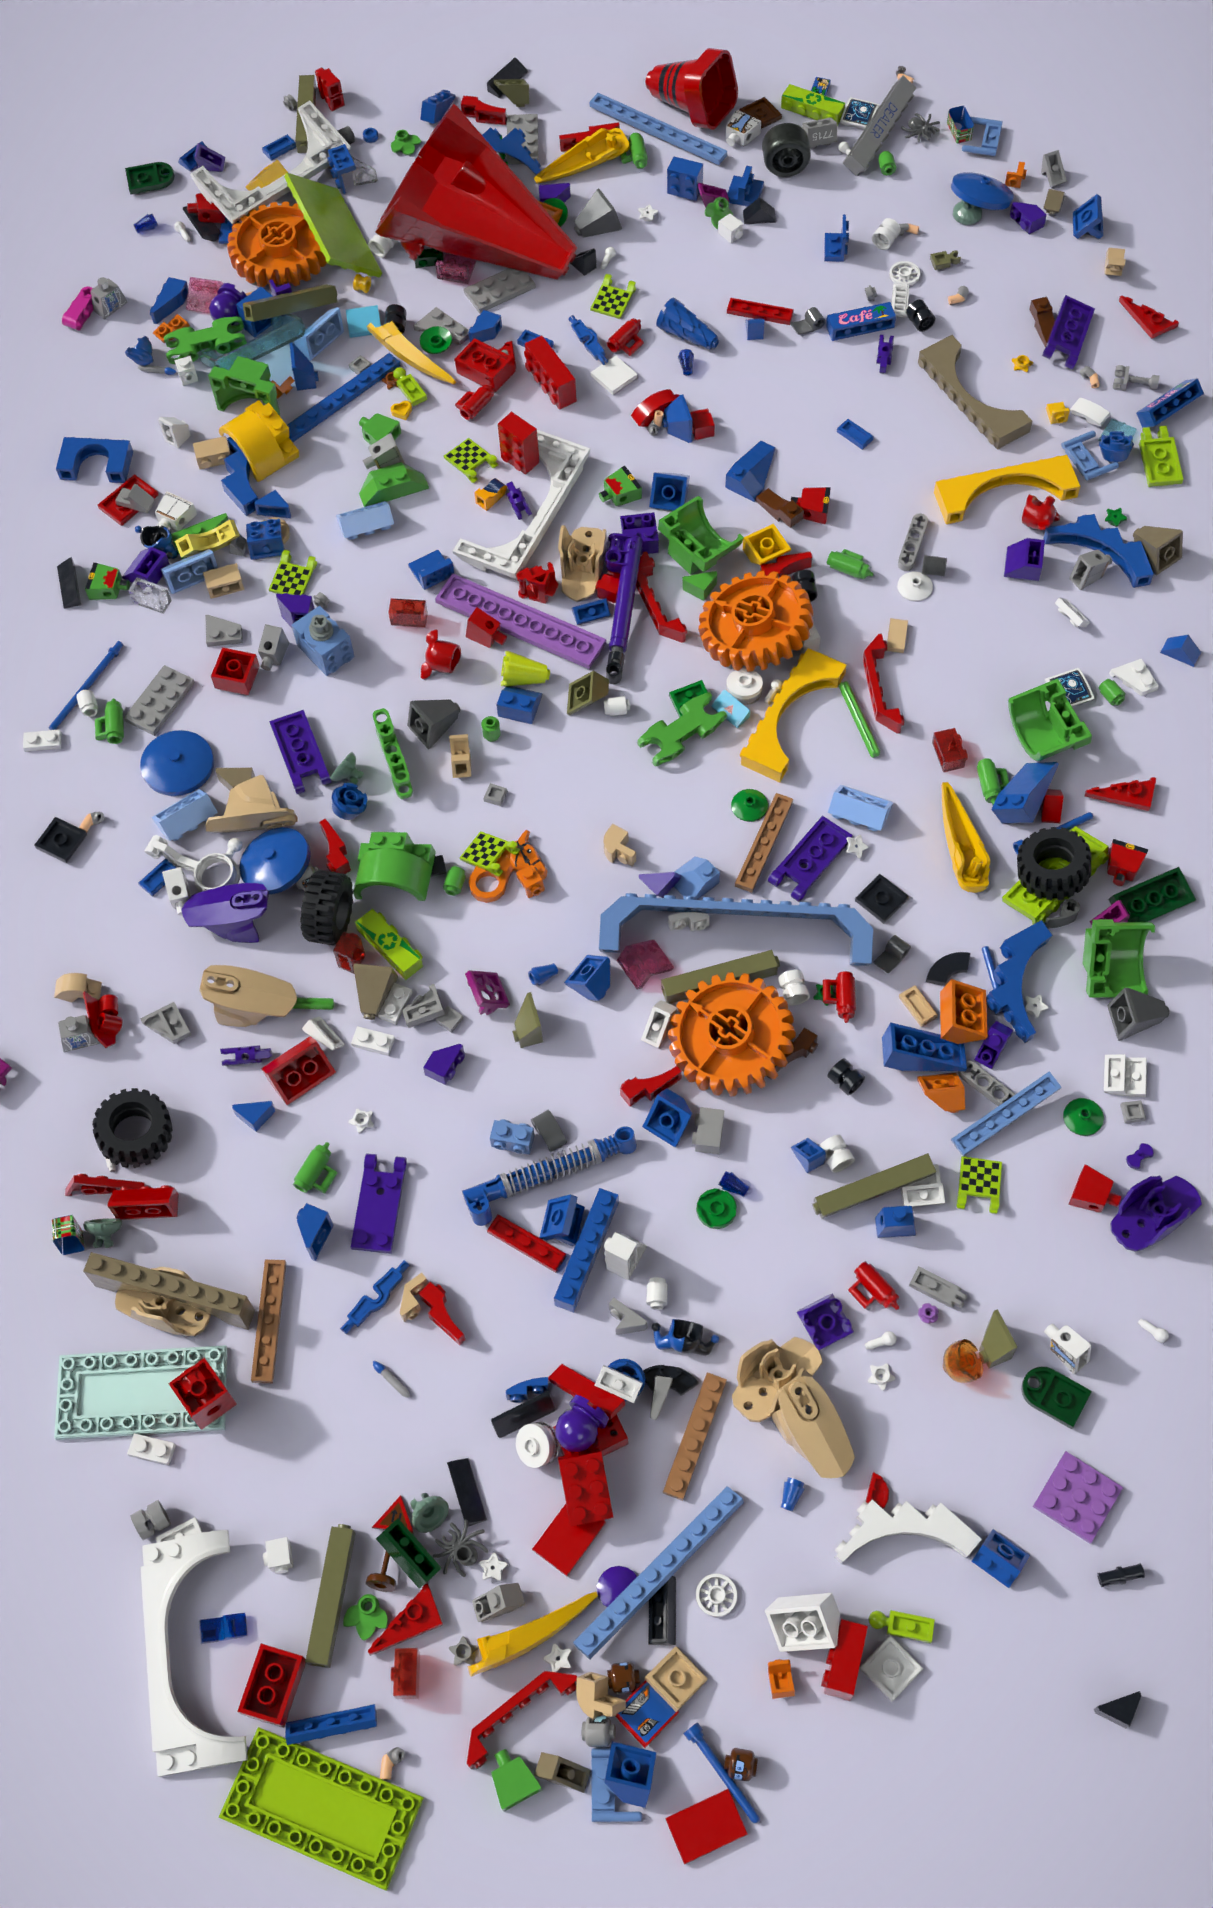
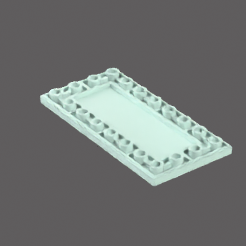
M227 1346L60 1355L54 1438L56 1440L132 1436L134 1433L149 1435L225 1430V1414L201 1430L168 1383L177 1378L186 1369L205 1358L226 1387Z

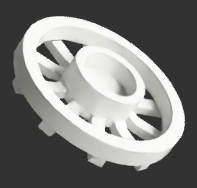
M900 261L891 267L889 275L894 284H909L913 286L919 281L920 270L912 262Z
M710 1574L704 1577L698 1584L696 1601L699 1608L705 1614L712 1617H721L731 1612L737 1601V1590L732 1580L727 1576ZM715 1578V1586H712L708 1580ZM718 1578L725 1580L722 1586H718ZM704 1583L709 1587V1591L701 1588ZM729 1583L732 1589L724 1591L725 1586ZM700 1592L708 1594L707 1597L699 1598ZM733 1593V1600L725 1597V1595ZM709 1600V1604L704 1608L701 1602ZM723 1601H727V1602L732 1603V1604H731V1606L727 1609V1607L725 1606V1604L723 1603ZM712 1604L715 1605V1613L708 1611ZM719 1604H720V1605L722 1606V1608L724 1609V1611H723V1612H720V1613H718V1605H719Z

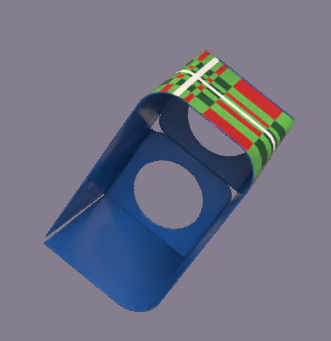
M963 105L950 108L947 125L956 143L972 140L974 123L966 107ZM954 123L961 124L962 128L960 130L957 129Z
M73 1215L52 1219L53 1243L61 1254L62 1239L63 1255L85 1250L83 1230Z

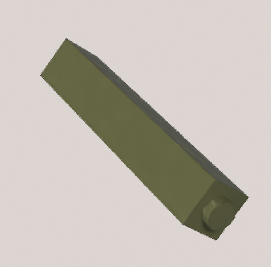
M299 75L295 138L298 153H307L308 149L307 135L298 107L308 101H311L316 107L317 87L314 75Z
M326 284L243 303L245 320L254 322L337 303V290L334 285Z
M768 950L661 979V989L665 1001L671 1004L688 999L686 996L688 990H693L696 993L699 992L698 983L700 981L711 985V979L714 975H718L721 981H725L727 973L733 972L736 980H739L741 975L746 973L749 974L751 981H754L757 978L763 979L777 975L780 962L778 956H774L773 951Z
M929 1153L819 1195L814 1198L815 1203L812 1206L815 1214L820 1215L822 1219L930 1177L936 1173Z
M338 1524V1527L331 1526L305 1660L311 1666L331 1667L356 1535L349 1525Z

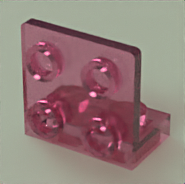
M445 254L443 261L437 260L436 262L437 279L469 284L476 260L453 254Z
M190 277L186 309L210 313L209 306L211 300L218 294L219 288L224 283L216 280Z
M655 940L627 945L617 959V962L636 989L643 988L651 976L674 969V966Z

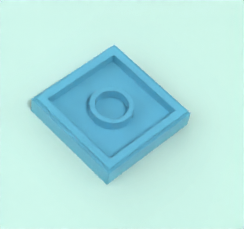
M378 305L346 310L350 338L373 335L367 329L370 323L375 327L381 326Z

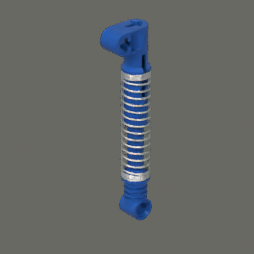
M627 1126L620 1127L615 1131L613 1137L611 1135L608 1136V1139L605 1137L603 1138L604 1141L596 1138L588 1140L589 1147L585 1148L583 1143H581L583 1149L578 1150L576 1145V1152H572V1149L569 1148L570 1154L567 1155L565 1150H563L565 1156L562 1157L557 1152V1159H554L551 1154L552 1161H548L545 1156L543 1161L539 1159L538 1163L533 1161V1164L530 1166L527 1163V1167L523 1168L521 1166L519 1170L515 1168L514 1172L509 1170L508 1174L503 1172L498 1174L495 1179L463 1190L462 1194L473 1222L478 1226H484L491 1222L493 1218L489 1205L491 1201L499 1198L513 1197V1195H516V1192L522 1193L523 1189L528 1191V1187L533 1189L534 1185L540 1186L542 1182L546 1184L547 1180L552 1182V1178L558 1180V1173L561 1177H564V1171L568 1175L571 1174L570 1169L576 1173V1166L581 1171L583 1165L588 1169L589 1162L592 1166L604 1162L608 1155L610 1157L613 1156V1153L615 1155L618 1152L622 1154L633 1153L637 1147L634 1130Z

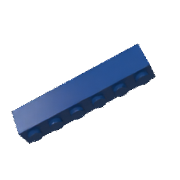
M599 1188L554 1296L555 1306L573 1313L575 1312L619 1204L618 1194Z

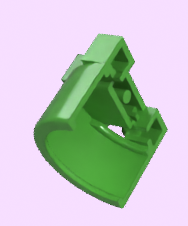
M237 356L230 370L216 366L212 368L208 377L219 411L224 412L235 401L254 398L262 400L266 404L270 403L280 416L275 384L269 380L271 374L268 364Z
M700 496L693 498L664 516L658 523V530L669 539L668 554L690 575L699 569L705 572L713 567L719 559L737 549L744 539L741 534H738L737 539L730 542L719 536L705 515L703 499Z
M1058 678L1008 699L1009 714L1015 733L1022 747L1033 760L1041 761L1073 748V750H1076L1091 743L1092 734L1084 721L1081 722L1067 700L1066 691ZM1045 701L1051 704L1049 711H1047Z
M371 832L369 843H361L358 861L360 863L353 890L355 899H362L361 891L370 886L383 885L402 889L412 894L418 901H425L436 854L432 844H414L407 832Z
M1099 919L1092 921V928H1086L1082 964L1087 972L1086 992L1089 998L1116 997L1124 988H1131L1148 995L1143 969V952L1148 932H1155V925L1153 923L1114 922L1112 919Z

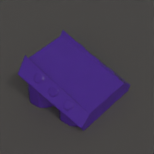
M833 1293L797 1311L800 1320L818 1350L854 1333L849 1319L846 1318L842 1311L840 1300L836 1299Z

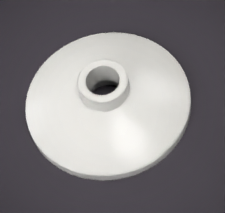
M920 572L904 574L899 579L897 586L900 595L909 601L925 600L931 595L933 590L931 579Z

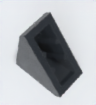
M759 197L743 210L744 224L775 223V208Z
M595 248L580 252L576 255L573 262L570 263L584 276L597 268Z
M1138 1691L1094 1708L1095 1714L1126 1729L1132 1723L1142 1695Z

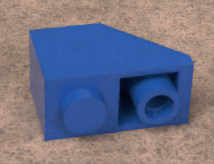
M483 310L477 316L473 327L469 329L468 336L470 337V342L474 338L481 342L495 339L502 328L501 315Z

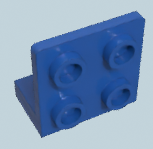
M344 144L329 149V157H327L329 166L332 167L330 169L332 178H336V186L338 189H341L343 194L346 193L342 175L356 170L355 163Z
M843 214L841 233H825L824 261L844 262V255L848 253V245H845V243H849V233H846V231H849V221H846V214Z
M269 519L262 522L254 521L246 524L247 544L251 560L282 555L285 548L280 519Z
M439 550L433 551L408 564L424 590L450 578L452 573L454 574L453 562L450 558L445 560Z

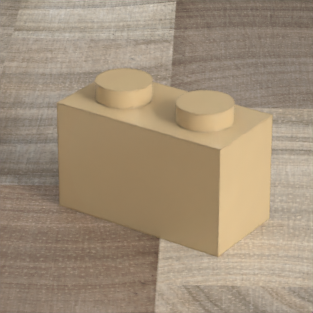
M226 436L193 443L199 470L224 465V459L231 455Z
M237 563L203 572L211 599L244 590Z

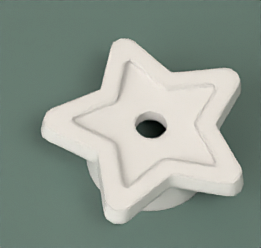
M650 204L645 208H638V211L641 213L639 219L644 221H652L654 215L658 213V210L652 209Z
M858 835L855 838L847 837L846 852L861 858L862 851L868 848L862 842V836Z
M1041 995L1035 998L1025 997L1027 1004L1025 1006L1026 1012L1034 1015L1036 1018H1039L1041 1011L1048 1009V1006L1042 1003Z
M356 1109V1113L349 1120V1123L357 1127L358 1133H361L366 1127L372 1128L374 1124L370 1119L373 1112Z
M887 1363L878 1367L870 1366L872 1376L869 1378L868 1383L877 1384L881 1390H884L887 1382L895 1380V1377L889 1372Z
M492 1553L489 1560L479 1562L484 1569L482 1579L495 1578L501 1581V1572L508 1564L499 1561L496 1553Z
M553 1644L552 1652L546 1655L543 1660L551 1664L552 1672H557L562 1668L570 1669L571 1665L568 1657L571 1649L561 1650L556 1644Z

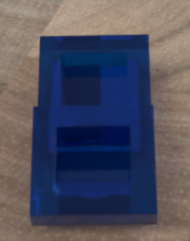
M245 1613L199 1620L201 1644L247 1636Z

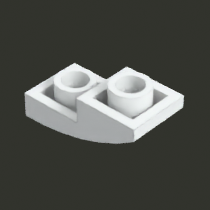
M1079 398L1070 409L1073 415L1084 417L1087 423L1100 427L1110 416L1109 411L1084 398Z
M700 912L673 914L668 916V925L671 931L675 929L681 930L688 925L691 931H700L709 926V915Z

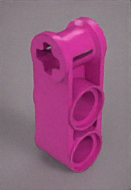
M92 287L82 288L75 300L72 301L70 307L62 316V324L64 326L81 330L83 324L93 312Z

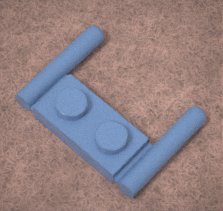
M971 117L974 124L986 125L982 146L963 145L962 151L996 156L1003 121Z
M1095 431L1087 432L1061 443L1065 453L1086 481L1119 467L1118 462H1113L1099 468L1097 462L1082 444V442L1095 437Z
M592 1748V1822L641 1821L643 1817L641 1812H615V1793L604 1783L611 1748Z

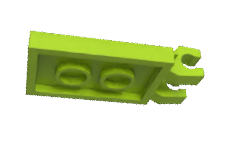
M1159 426L1158 438L1152 439L1150 427H1144L1142 429L1143 433L1140 434L1139 448L1148 487L1182 484L1184 479L1174 437H1169L1167 426Z

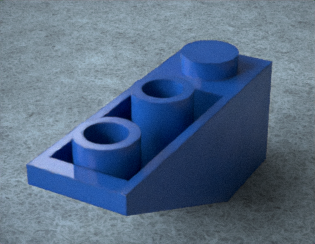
M441 90L423 100L420 120L433 124L440 121L456 95L450 93L449 90Z
M168 277L166 283L163 284L160 294L157 295L154 306L150 309V316L154 324H158L185 303L190 293L187 281Z

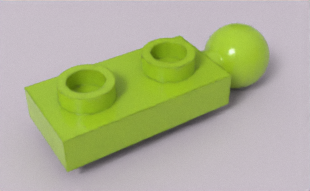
M401 367L394 370L393 376L395 379H398L396 381L397 386L413 407L427 400L426 393L411 374L406 376L405 369Z
M890 1610L889 1617H886L881 1611H873L869 1615V1624L874 1629H881L886 1626L888 1635L932 1643L935 1619Z

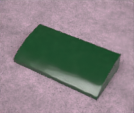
M1177 867L1116 893L1108 900L1111 905L1118 900L1122 901L1130 915L1127 922H1149L1195 902L1196 898L1180 867Z

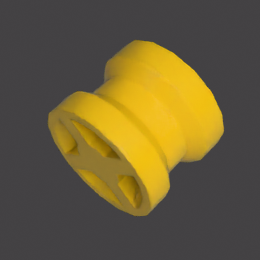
M356 274L353 281V289L368 293L371 287V278Z

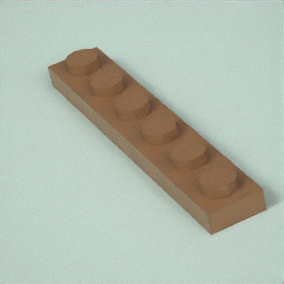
M778 793L775 794L736 879L735 887L753 892L793 804L792 798Z
M265 1259L251 1374L252 1383H273L287 1263L285 1260Z
M708 1372L706 1373L666 1481L663 1494L681 1501L684 1500L727 1379Z

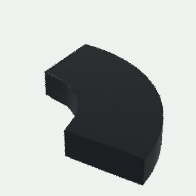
M956 952L940 958L930 968L926 982L945 986L947 979L952 975L967 973L971 953Z
M655 1365L643 1370L645 1382L652 1391L656 1376L673 1378L670 1389L675 1390L681 1396L699 1384L694 1376L679 1367Z

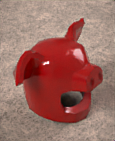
M1029 494L1022 514V523L1036 530H1045L1053 522L1060 521V515L1053 505L1055 499L1047 496L1045 501L1041 502L1036 496Z
M438 630L430 631L426 636V642L429 645L425 653L426 662L421 666L422 679L428 678L432 670L452 673L461 658V648L458 644L438 640Z

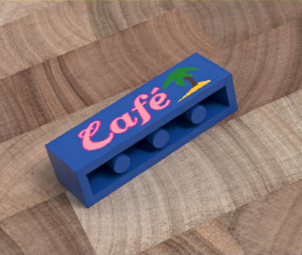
M890 302L829 314L827 315L826 327L831 340L835 341L895 328L896 315Z
M1198 378L1183 381L1136 412L1142 428L1158 425L1203 395L1204 392Z

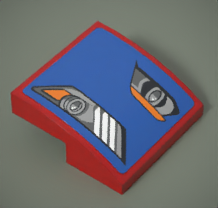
M645 1680L626 1699V1710L617 1713L615 1717L646 1748L678 1715L679 1711L675 1712Z

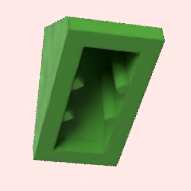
M717 571L682 577L683 591L703 601L717 585Z

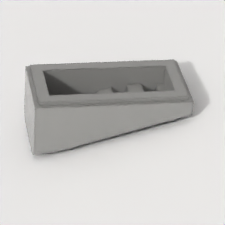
M662 1376L654 1378L650 1411L651 1419L656 1420L658 1418L673 1378Z

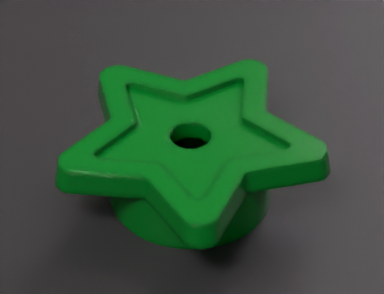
M1121 508L1106 510L1108 516L1105 518V521L1110 525L1118 527L1121 521L1127 520V517L1122 514Z
M816 984L817 993L813 996V999L823 1002V985ZM830 986L831 998H836V993L833 991V986Z

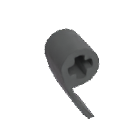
M812 307L805 313L804 320L790 322V325L798 335L820 329L826 320L816 307Z
M1074 899L1066 900L1061 908L1060 917L1046 918V927L1048 929L1057 928L1074 922L1080 910L1079 903Z
M894 935L886 944L885 951L873 963L886 973H890L908 954L911 945L897 935Z
M549 1110L531 1119L533 1127L539 1135L541 1134L550 1152L567 1143L561 1128Z

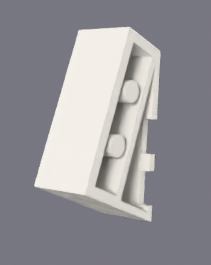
M615 1232L612 1238L608 1237L604 1244L607 1270L629 1280L647 1245L625 1234Z

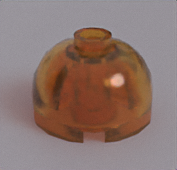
M967 1339L956 1341L944 1352L943 1369L951 1379L958 1383L976 1381L983 1374L982 1359L977 1358L975 1352L978 1349L971 1341Z

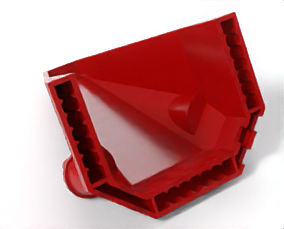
M453 104L431 133L429 139L420 150L419 156L410 166L380 218L381 221L378 223L375 233L382 237L400 241L409 258L413 261L417 259L418 255L420 256L425 245L442 252L556 280L561 275L565 276L569 270V262L572 263L576 257V245L463 112Z

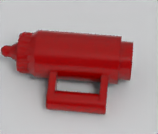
M633 318L622 325L608 339V348L614 353L622 349L629 356L634 354L644 344L643 340L637 336L641 329V320ZM633 339L635 343L628 348L626 345Z
M485 384L479 387L475 393L468 391L455 404L460 409L461 416L466 420L473 419L491 401L494 396L493 387Z
M848 971L839 972L836 980H823V1003L836 1004L838 1016L844 1019L845 1023H848L849 1019L854 1017L856 1010L855 977H853V973ZM830 986H836V998H831Z
M866 1261L861 1263L854 1270L858 1281L848 1291L864 1309L877 1300L879 1304L887 1309L893 1307L898 1310L897 1300L899 1296L896 1294L895 1289L872 1264H868ZM860 1284L873 1296L871 1299L867 1300L857 1289Z

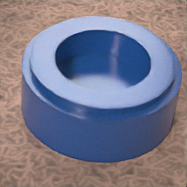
M375 128L365 129L363 131L364 141L367 143L376 142L378 140V131Z

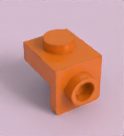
M1019 162L1017 173L1007 172L1006 186L1020 188L1022 179L1025 180L1027 172L1024 169L1025 162Z
M291 376L280 386L274 380L271 381L275 384L277 399L284 393L287 395L293 388L291 384L295 380Z
M533 865L516 872V876L524 887L528 898L537 896L545 890L543 880Z
M778 1659L768 1662V1677L772 1699L795 1696L790 1660Z

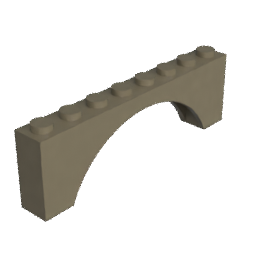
M953 335L919 352V366L928 373L929 377L938 384L939 388L948 395L949 399L958 406L959 410L968 417L969 421L978 428L979 432L997 450L1030 432L1032 420L1023 410H1003L988 406L976 400L963 388L955 371V364L960 357L962 345Z
M93 1252L90 1253L83 1270L95 1287L113 1292L125 1289L160 1295L198 1308L229 1325L246 1330L249 1329L255 1313V1309L245 1295Z

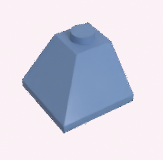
M695 856L675 871L681 875V879L675 884L674 888L682 896H693L695 900H698L719 884L720 872L707 859Z

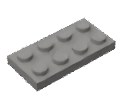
M538 114L507 115V134L515 127L517 130L521 129L526 135L524 137L526 141L522 146H526L531 152L530 157L538 161ZM507 155L508 164H523L519 160Z
M508 268L464 288V294L480 314L483 310L487 311L535 289L536 286L527 272Z
M164 665L124 716L125 722L155 736L194 685V679Z

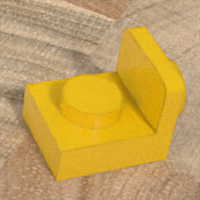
M1064 402L1047 404L1046 411L1051 424L1068 421L1070 410L1065 408Z

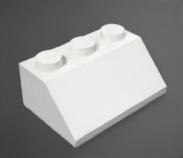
M833 1593L778 1597L765 1610L780 1652L827 1649L837 1646L840 1612Z

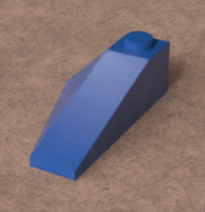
M763 441L758 442L735 462L727 472L725 488L755 502L756 496L764 490L775 447Z

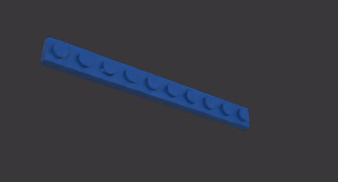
M386 354L287 424L290 440L292 442L296 441L385 378L388 373L401 366L400 361L392 354Z

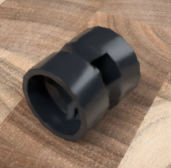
M923 300L912 302L906 309V315L920 332L928 330L935 323L936 318Z
M398 304L389 305L386 308L384 324L392 321L398 327V330L404 334L406 309Z
M811 570L795 572L792 575V581H798L802 589H805L808 593L810 602L814 601L818 595L814 573Z
M845 1058L838 1061L827 1075L833 1083L840 1084L839 1088L848 1096L854 1093L865 1080V1076L857 1069L853 1070V1065Z

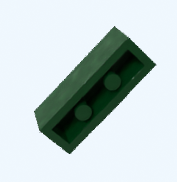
M399 1518L376 1538L419 1589L441 1569V1566Z

